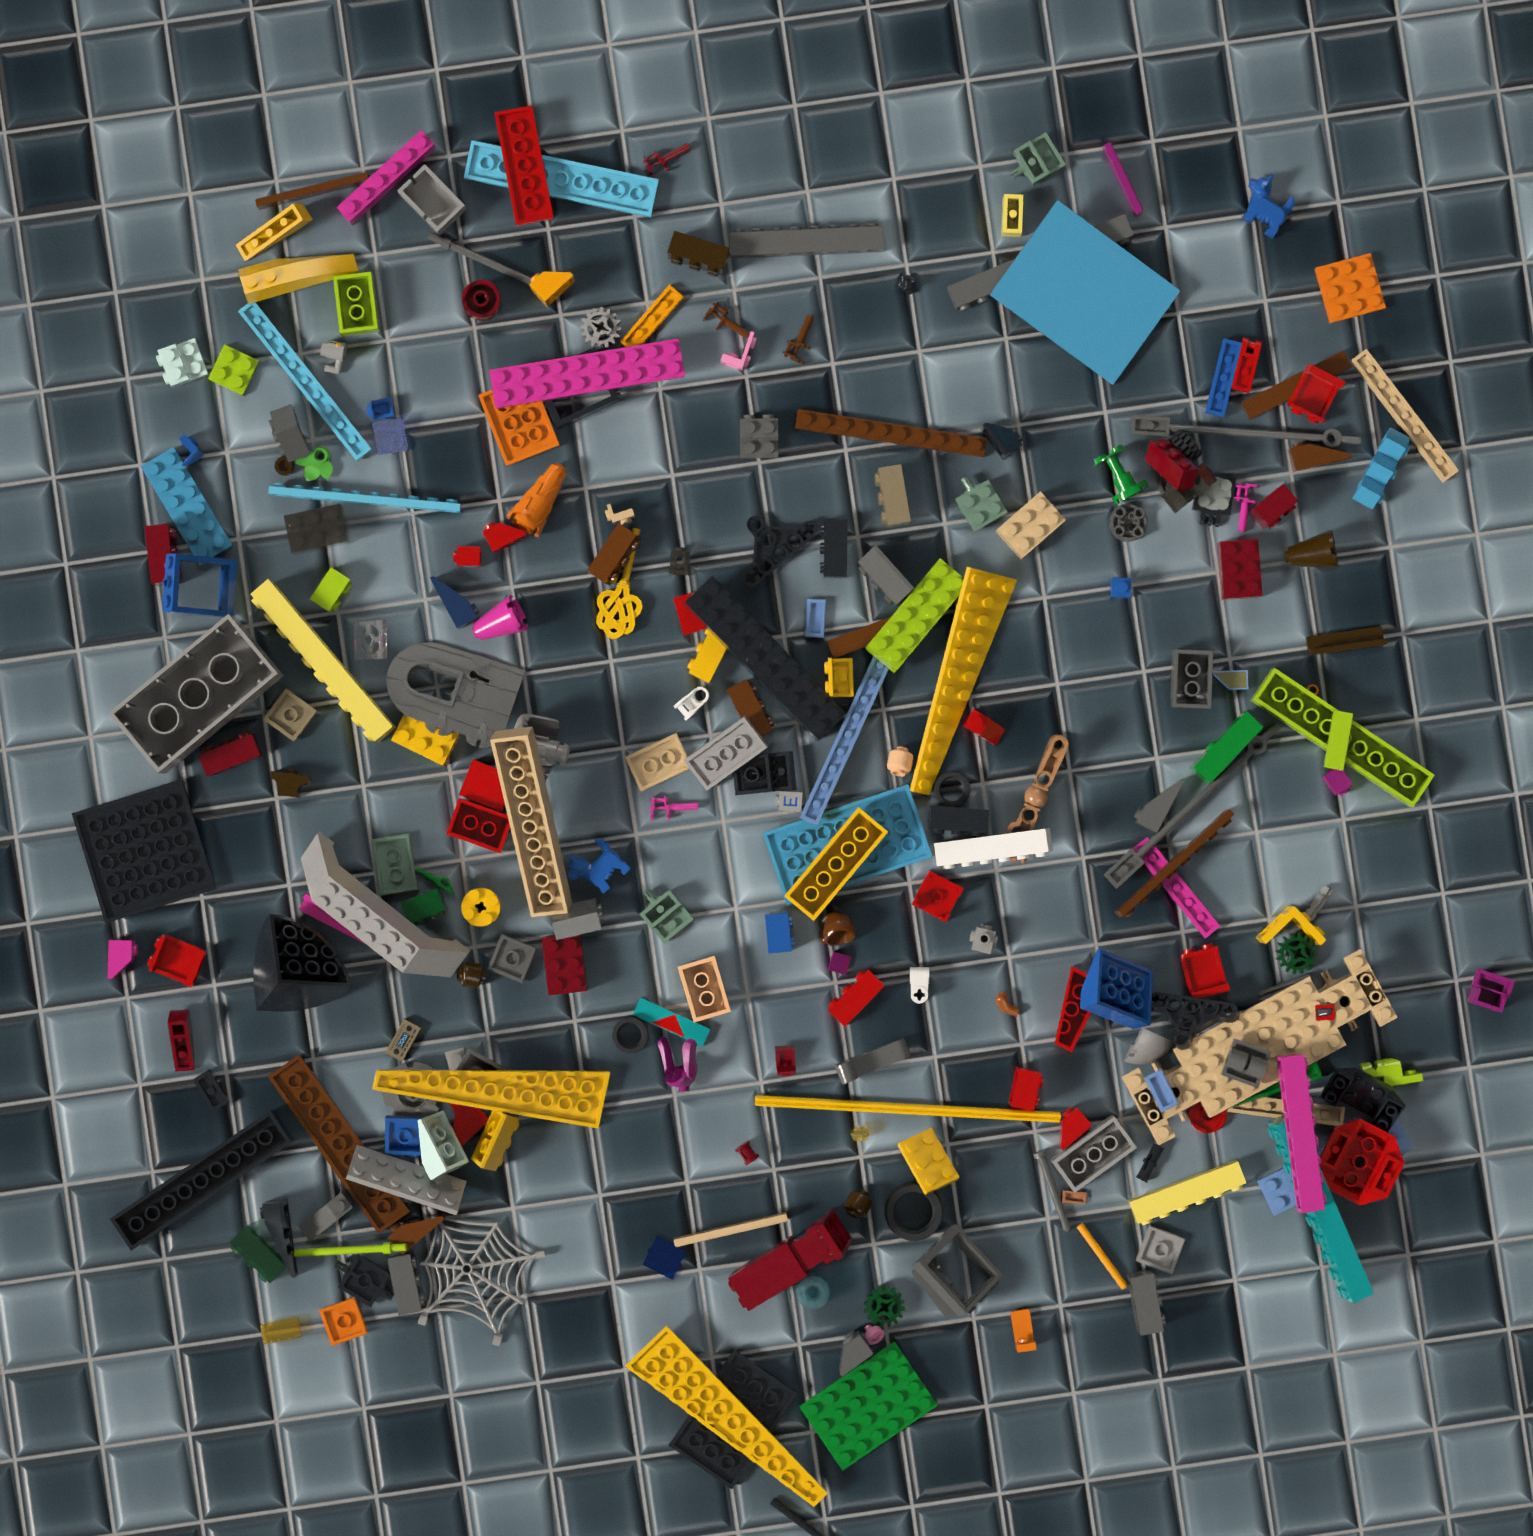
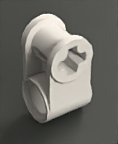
M697 687L673 707L675 709L678 708L687 721L709 700V692L706 688ZM699 690H703L706 693L703 701H698L695 697L696 692Z
M910 967L911 999L915 1003H923L928 998L929 967ZM918 989L925 993V997H922L920 1001L917 997H914V993H917Z

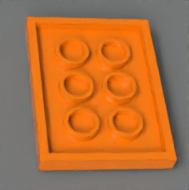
M492 390L478 395L506 467L560 446L542 401L496 409Z

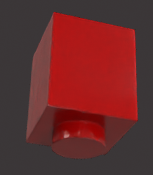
M457 546V551L453 553V562H457L458 567H481L482 548Z

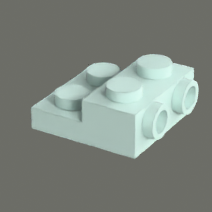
M195 338L157 350L159 353L156 356L157 362L160 367H164L166 372L162 374L166 385L170 384L172 388L209 375Z

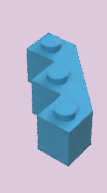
M1391 427L1381 440L1375 456L1372 457L1352 499L1371 509L1374 508L1376 503L1380 504L1385 496L1383 493L1385 485L1389 479H1394L1398 471L1395 468L1401 456L1405 457L1410 449V446H1408L1410 437Z

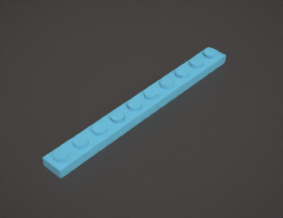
M256 302L242 307L238 311L355 460L359 461L372 450L371 447Z
M280 483L269 486L268 493L271 496L453 513H461L462 505L458 504V500L446 499V502H438V498L428 497L427 501L419 500L420 497L408 496V499L400 498L401 495L389 494V497H382L381 493L370 492V495H362V491L351 490V494L343 493L342 489H332V492L324 491L322 487H313V490H307L305 486L294 485L293 488H286V484Z

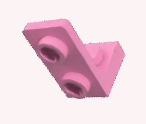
M750 332L742 359H738V355L728 352L727 355H722L721 364L742 371L744 366L748 367L751 358L748 353L750 348L754 349L757 340L754 337L755 332Z

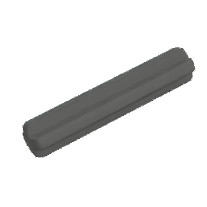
M1307 973L1258 993L1260 1001H1263L1310 976L1313 982L1312 975Z

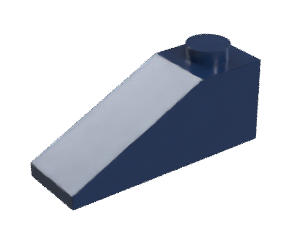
M434 576L430 577L458 630L479 619L476 615L479 611L475 603L471 604L467 599Z

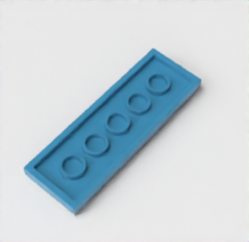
M172 447L142 465L141 468L193 555L214 558L232 547L233 544L187 467L182 466L183 461L178 452Z

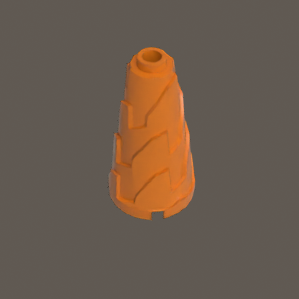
M559 463L551 464L545 473L523 495L520 501L508 512L507 519L509 520L513 517L514 519L511 523L530 535L535 531V537H539L552 510L553 503L562 488L561 485L566 476V468Z

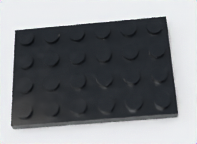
M735 1349L716 1374L718 1379L770 1433L798 1394L795 1390ZM690 1414L668 1445L730 1489H733L751 1462L746 1455L735 1449Z

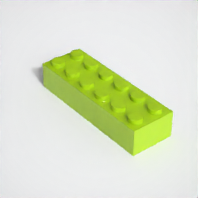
M939 559L865 649L895 673L960 595L964 578L942 559Z

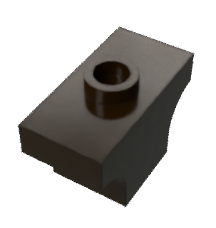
M286 769V773L271 771L270 779L275 780L278 784L277 795L299 798L301 788L306 784H311L312 776L298 775L297 770Z

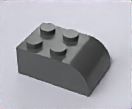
M1172 650L1171 707L1211 709L1213 651Z

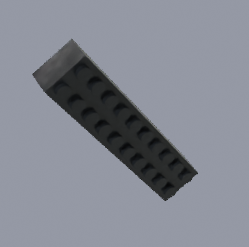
M713 575L682 603L815 741H819L846 715L836 702Z
M272 1109L114 1215L110 1220L132 1251L295 1140L275 1110Z

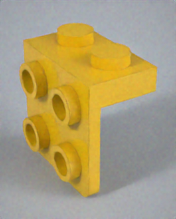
M828 658V662H824L825 673L829 677V681H825V692L829 693L831 698L854 697L853 658Z

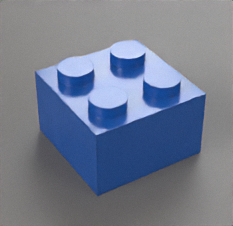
M788 912L765 914L768 953L792 951L791 947H795L794 935H790L789 929L793 928L792 916H788Z

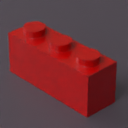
M862 969L855 976L857 980L854 984L851 985L849 983L841 991L843 995L839 999L835 997L828 1004L830 1007L828 1011L844 1027L885 986L868 969L866 971Z

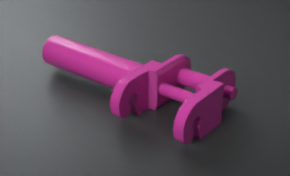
M1238 483V485H1235L1237 495L1233 497L1238 502L1243 500L1238 531L1246 532L1249 504H1258V501L1247 498L1248 489L1250 487L1260 488V485L1246 483L1242 486L1241 483ZM1241 488L1245 489V497H1240Z
M664 795V798H655L653 796V799H650V802H653V806H650L651 821H654L653 811L656 809H666L667 820H670V811L698 810V802L670 803V805H667L666 801H669V798H666V795ZM655 802H664L665 806L655 807Z

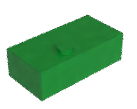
M1247 711L1242 712L1216 740H1212L1208 744L1207 750L1189 769L1205 784L1211 783L1262 730L1263 726Z

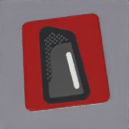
M1316 1005V1020H1335V1005Z

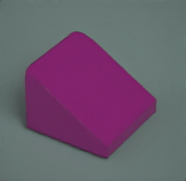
M833 951L828 970L846 975L851 956Z

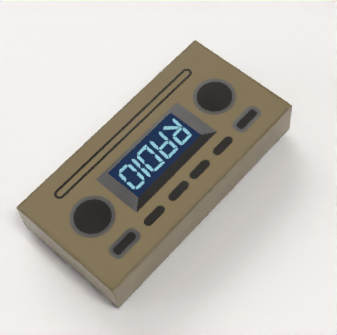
M404 1018L385 1053L403 1062L421 1027Z

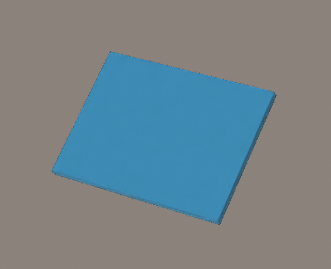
M1057 200L992 290L990 296L1113 385L1177 297L1180 290Z

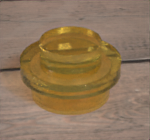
M864 1126L854 1127L850 1131L852 1140H867L869 1130Z

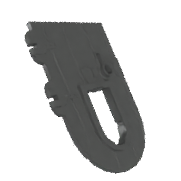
M427 642L409 646L393 659L388 668L386 684L390 700L395 707L404 715L424 722L426 729L431 733L435 734L437 728L440 729L438 735L448 736L452 732L466 735V740L471 745L476 746L477 741H481L479 748L488 749L492 747L490 739L494 732L506 729L525 670L449 646ZM417 669H426L457 679L450 701L418 693L412 689L407 682L409 673ZM482 678L485 680H489V683L480 681L478 679Z

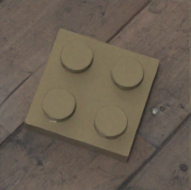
M286 688L263 719L295 742L315 716L317 710Z

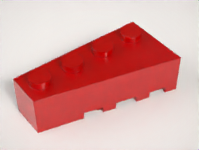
M1072 966L1054 1043L1070 1052H1073L1092 1014L1080 1008L1081 989L1087 973Z

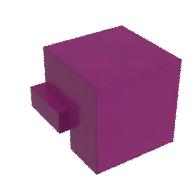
M1477 968L1466 1002L1502 1013L1515 981Z

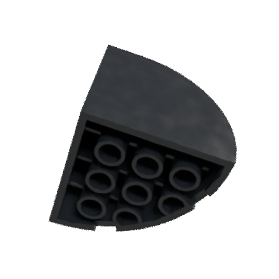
M269 914L261 928L254 958L253 981L256 1011L286 1012L304 1010L331 1002L346 993L351 987L350 979L345 965L341 964L337 957L338 953L332 945L306 924L301 925L294 922L290 917Z

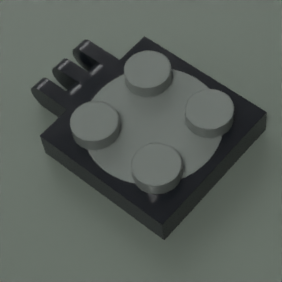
M1204 472L1197 473L1192 510L1201 511L1200 525H1204L1205 518H1208L1207 526H1211L1212 519H1215L1214 525L1219 527L1221 515H1231L1236 477Z

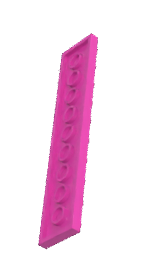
M679 338L489 370L496 409L685 377Z

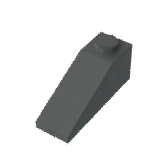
M1176 781L1143 805L1142 808L1139 807L1134 815L1137 818L1135 823L1157 833L1183 781Z
M343 1190L298 1227L308 1240L311 1241L351 1210L355 1204Z

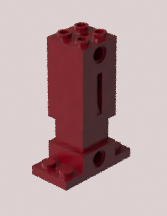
M832 1208L823 1217L811 1223L802 1235L795 1239L791 1235L735 1269L728 1278L729 1287L733 1292L736 1291L740 1297L738 1300L741 1306L747 1308L749 1312L807 1277L811 1269L819 1263L825 1261L828 1264L835 1259L839 1260L844 1257L853 1240Z

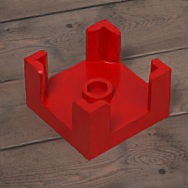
M929 870L911 904L947 922L950 912L964 888Z

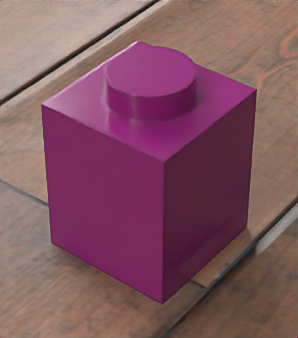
M1331 769L1321 776L1334 796L1338 794L1340 796L1345 795L1350 791L1349 787L1353 785L1345 772L1341 770Z

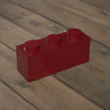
M1168 439L1151 440L1145 461L1176 490L1193 488L1199 468L1184 456L1179 449L1173 446Z
M248 732L238 735L237 740L231 742V739L220 742V746L213 749V746L203 749L202 754L198 756L206 776H213L263 756L255 734L249 735Z

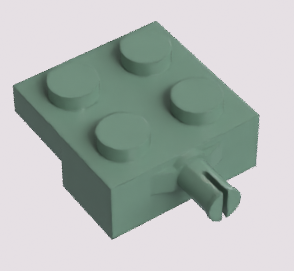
M1045 132L1013 151L1019 167L1010 171V175L1015 179L1023 173L1028 177L1033 186L1065 167L1066 164Z
M968 476L961 480L967 490L954 501L974 532L1008 513L989 480L974 486Z
M648 889L649 895L646 892L643 895H645L650 903L640 915L661 941L665 943L690 923L693 917L670 889L657 898Z

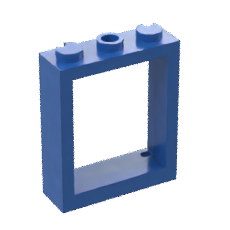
M176 553L166 554V563L164 564L165 578L163 579L164 597L162 598L163 612L224 618L227 614L234 616L237 560ZM180 561L220 565L218 610L178 606Z

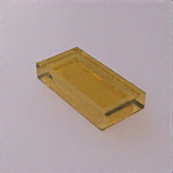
M299 1317L260 1325L264 1344L302 1337Z

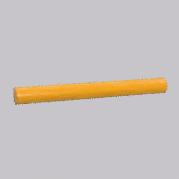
M1083 1223L1079 1224L1077 1229L1122 1290L1126 1288L1128 1284Z

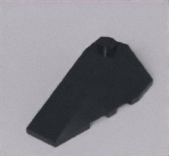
M288 1199L264 1202L262 1207H260L261 1219H264L265 1225L291 1277L295 1278L298 1276V1270L294 1255L295 1248Z

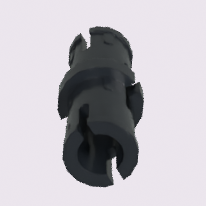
M1153 1143L1147 1157L1143 1159L1144 1163L1139 1173L1136 1175L1138 1179L1146 1183L1148 1182L1154 1167L1156 1168L1158 1165L1156 1163L1164 1150L1163 1147Z

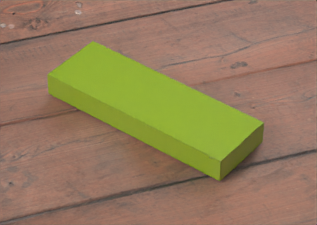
M1333 710L1324 768L1344 770L1353 713Z

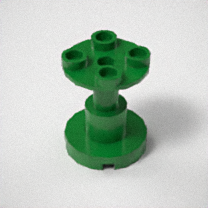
M1121 444L1111 449L1112 453L1110 455L1102 454L1095 458V464H1093V466H1097L1107 461L1115 476L1113 482L1119 491V494L1112 498L1115 505L1120 503L1119 499L1125 501L1143 491L1142 486L1144 489L1149 487L1146 480L1136 484L1130 471L1125 472L1116 456L1128 448L1127 446L1123 447Z

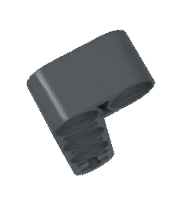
M901 1038L835 1064V1068L841 1083L846 1084L858 1079L862 1075L906 1059L911 1054L905 1039Z

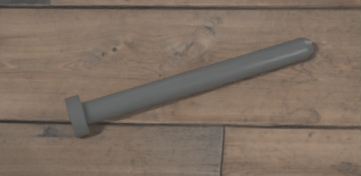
M1046 1149L1033 1153L1035 1159L1038 1158L1063 1230L1068 1232L1071 1230L1045 1158V1155H1047Z

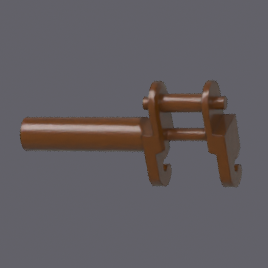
M718 301L716 304L713 303V309L709 308L702 321L705 322L708 316L713 314L720 319V323L716 328L717 331L724 324L747 339L750 335L749 331L729 318L724 317L726 314H729V308H722L718 305ZM716 308L723 312L722 316L714 312Z
M806 316L797 337V343H794L793 340L786 341L788 346L786 351H782L785 354L784 357L789 356L790 360L804 365L805 362L800 361L795 356L800 347L808 350L811 348L803 343L814 317ZM792 345L796 347L793 355L789 353Z

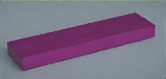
M1109 142L1103 146V152L1134 217L1142 214L1143 208L1112 143Z

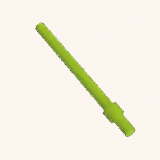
M384 1242L382 1245L295 1249L294 1255L295 1257L378 1252L392 1254L397 1251H407V1243L392 1244V1242Z

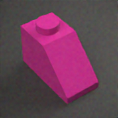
M109 940L108 979L116 978L135 960V956L138 955V944H135V940Z

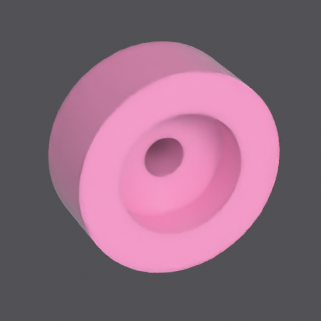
M869 1324L865 1327L866 1333L864 1338L869 1345L878 1343L884 1337V1332L880 1326L872 1327Z

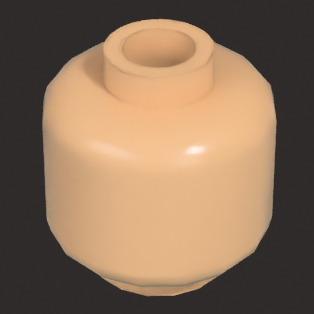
M897 747V749L889 752L887 768L891 771L892 775L903 777L911 772L913 755L908 752L907 748Z

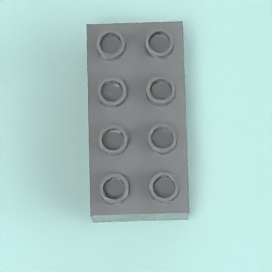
M227 614L110 711L109 715L157 773L166 774L284 675L237 618Z

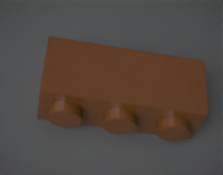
M618 523L587 571L610 586L617 581L618 573L622 567L629 563L630 555L639 548L642 538Z
M746 679L726 689L740 718L746 716L761 737L773 731L771 727L775 725L770 716H765L763 710L766 708L761 698L757 700L754 694L757 690L752 681L748 683Z

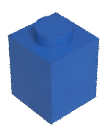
M1111 578L1110 599H1130L1132 578Z

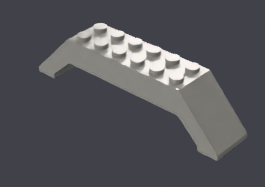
M319 831L301 857L311 901L402 973L451 977L470 950L456 939L450 941L431 938L339 866L333 848L334 842Z

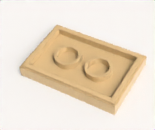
M677 733L625 757L641 792L689 770V767L684 762V759L688 756Z

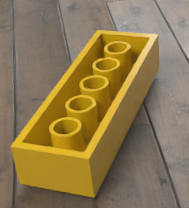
M858 807L784 897L814 921L888 831Z

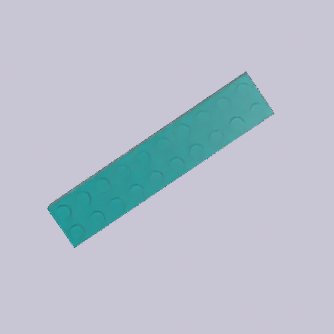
M1282 1115L1267 1122L1269 1125L1267 1130L1270 1137L1276 1141L1275 1149L1285 1162L1283 1163L1285 1172L1290 1174L1292 1178L1285 1118ZM1323 1176L1324 1185H1322V1192L1326 1196L1325 1210L1307 1212L1305 1218L1308 1225L1314 1229L1315 1234H1313V1237L1323 1250L1321 1252L1323 1260L1329 1264L1330 1269L1328 1272L1332 1280H1336L1338 1295L1340 1298L1343 1297V1299L1351 1303H1356L1373 1295L1374 1292ZM1292 1178V1181H1290V1184H1291V1186H1292V1188H1293V1190H1294L1293 1178Z

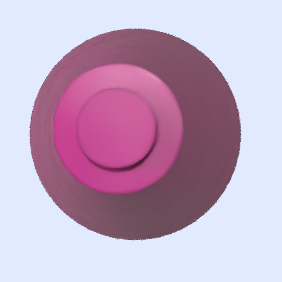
M512 595L506 597L474 622L472 631L476 638L486 640L524 632L528 629V625L523 623V619L526 618L518 601L516 599L512 601Z

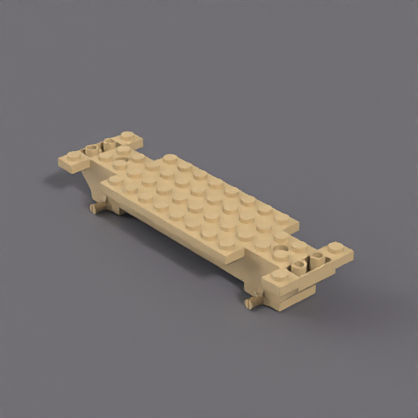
M1358 949L1343 958L1350 974L1332 980L1328 970H1325L1320 974L1326 984L1318 990L1310 976L1242 1011L1235 1022H1222L1194 1037L1188 1049L1180 1050L1176 1047L1172 1050L1180 1065L1163 1070L1159 1060L1153 1062L1151 1065L1154 1070L1162 1069L1170 1087L1178 1089V1095L1176 1096L1178 1105L1161 1113L1139 1067L1121 1076L1157 1145H1161L1175 1137L1167 1119L1177 1113L1182 1122L1185 1119H1189L1185 1111L1186 1108L1201 1102L1208 1117L1211 1118L1278 1082L1279 1074L1276 1057L1304 1054L1308 1065L1346 1046L1338 1027L1347 1023L1350 1030L1354 1031L1359 1028L1354 1021L1358 1016L1371 1010L1379 1027L1398 1018L1362 950ZM1342 996L1348 998V1004L1345 1007H1342L1339 1003ZM1316 1005H1335V1020H1316ZM1233 1038L1271 1051L1266 1073L1263 1079H1261L1258 1088L1220 1075Z

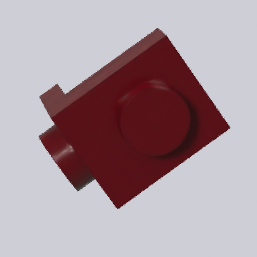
M794 1045L775 1046L777 1075L785 1077L795 1075Z

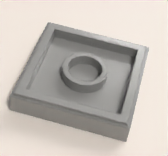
M1149 1225L1136 1261L1172 1275L1185 1238Z

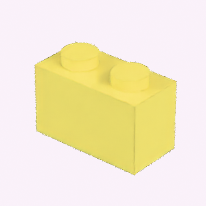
M1004 194L1002 200L1001 236L1021 237L1023 195Z

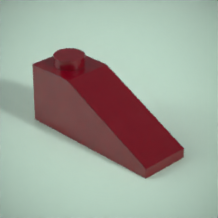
M189 1009L170 1010L167 1024L175 1072L195 1070Z

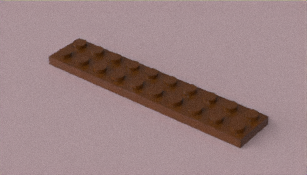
M301 1054L268 1076L378 1234L410 1212V1209L402 1201L401 1197L346 1179L356 1145L365 1147V1145Z

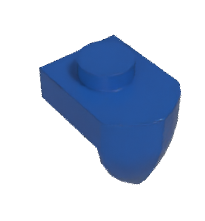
M392 398L370 401L366 409L367 414L375 421L395 417Z
M184 434L179 438L183 446L191 453L182 463V466L190 465L203 456V453L196 447L198 445L197 441L192 436L188 438Z

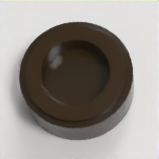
M286 456L276 460L275 470L278 474L288 476L293 473L295 468L293 461L288 462Z

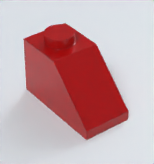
M495 522L486 525V530L482 531L493 553L528 536L524 530L502 523L496 524Z
M974 709L963 725L964 728L995 746L1005 731L1003 727Z
M1076 1106L1073 1109L1069 1107L1062 1114L1064 1117L1061 1119L1059 1146L1063 1151L1092 1126Z

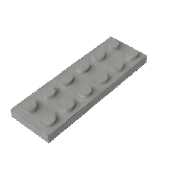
M356 1145L346 1176L347 1180L457 1215L466 1185L465 1180L447 1174L430 1180L423 1166Z

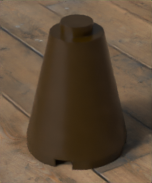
M1333 531L1323 532L1288 547V551L1285 552L1286 563L1298 567L1337 568L1338 557Z

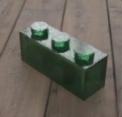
M249 1225L245 1226L229 1242L232 1245L230 1247L231 1250L237 1255L241 1254L245 1258V1264L251 1269L255 1268L259 1272V1278L265 1283L267 1281L269 1283L273 1282L286 1268L283 1259Z

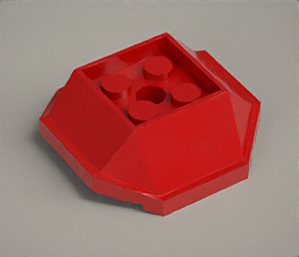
M1358 1118L1334 1127L1320 1155L1321 1166L1319 1167L1329 1190L1358 1205H1363L1385 1199L1389 1196L1405 1162L1395 1136ZM1362 1156V1165L1355 1166V1159Z

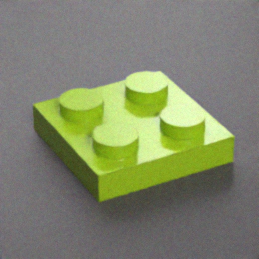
M224 344L208 379L244 396L260 361Z

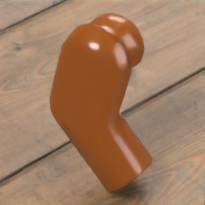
M999 992L996 997L999 1010L1017 1017L1019 1007L1009 1004L1007 993Z

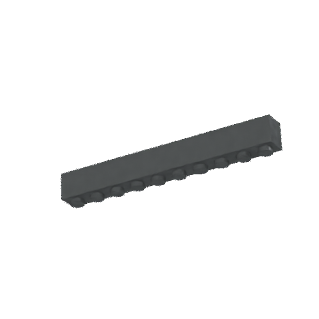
M1125 214L1094 226L1120 246L1131 242L1130 239L1134 235ZM1015 259L948 286L947 291L955 310L960 309L964 311L971 308V304L977 301L979 304L988 301L990 293Z

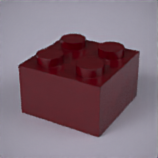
M1283 483L1251 509L1249 513L1263 529L1266 527L1271 529L1282 520L1280 518L1282 514L1286 516L1297 508L1294 504L1298 500Z

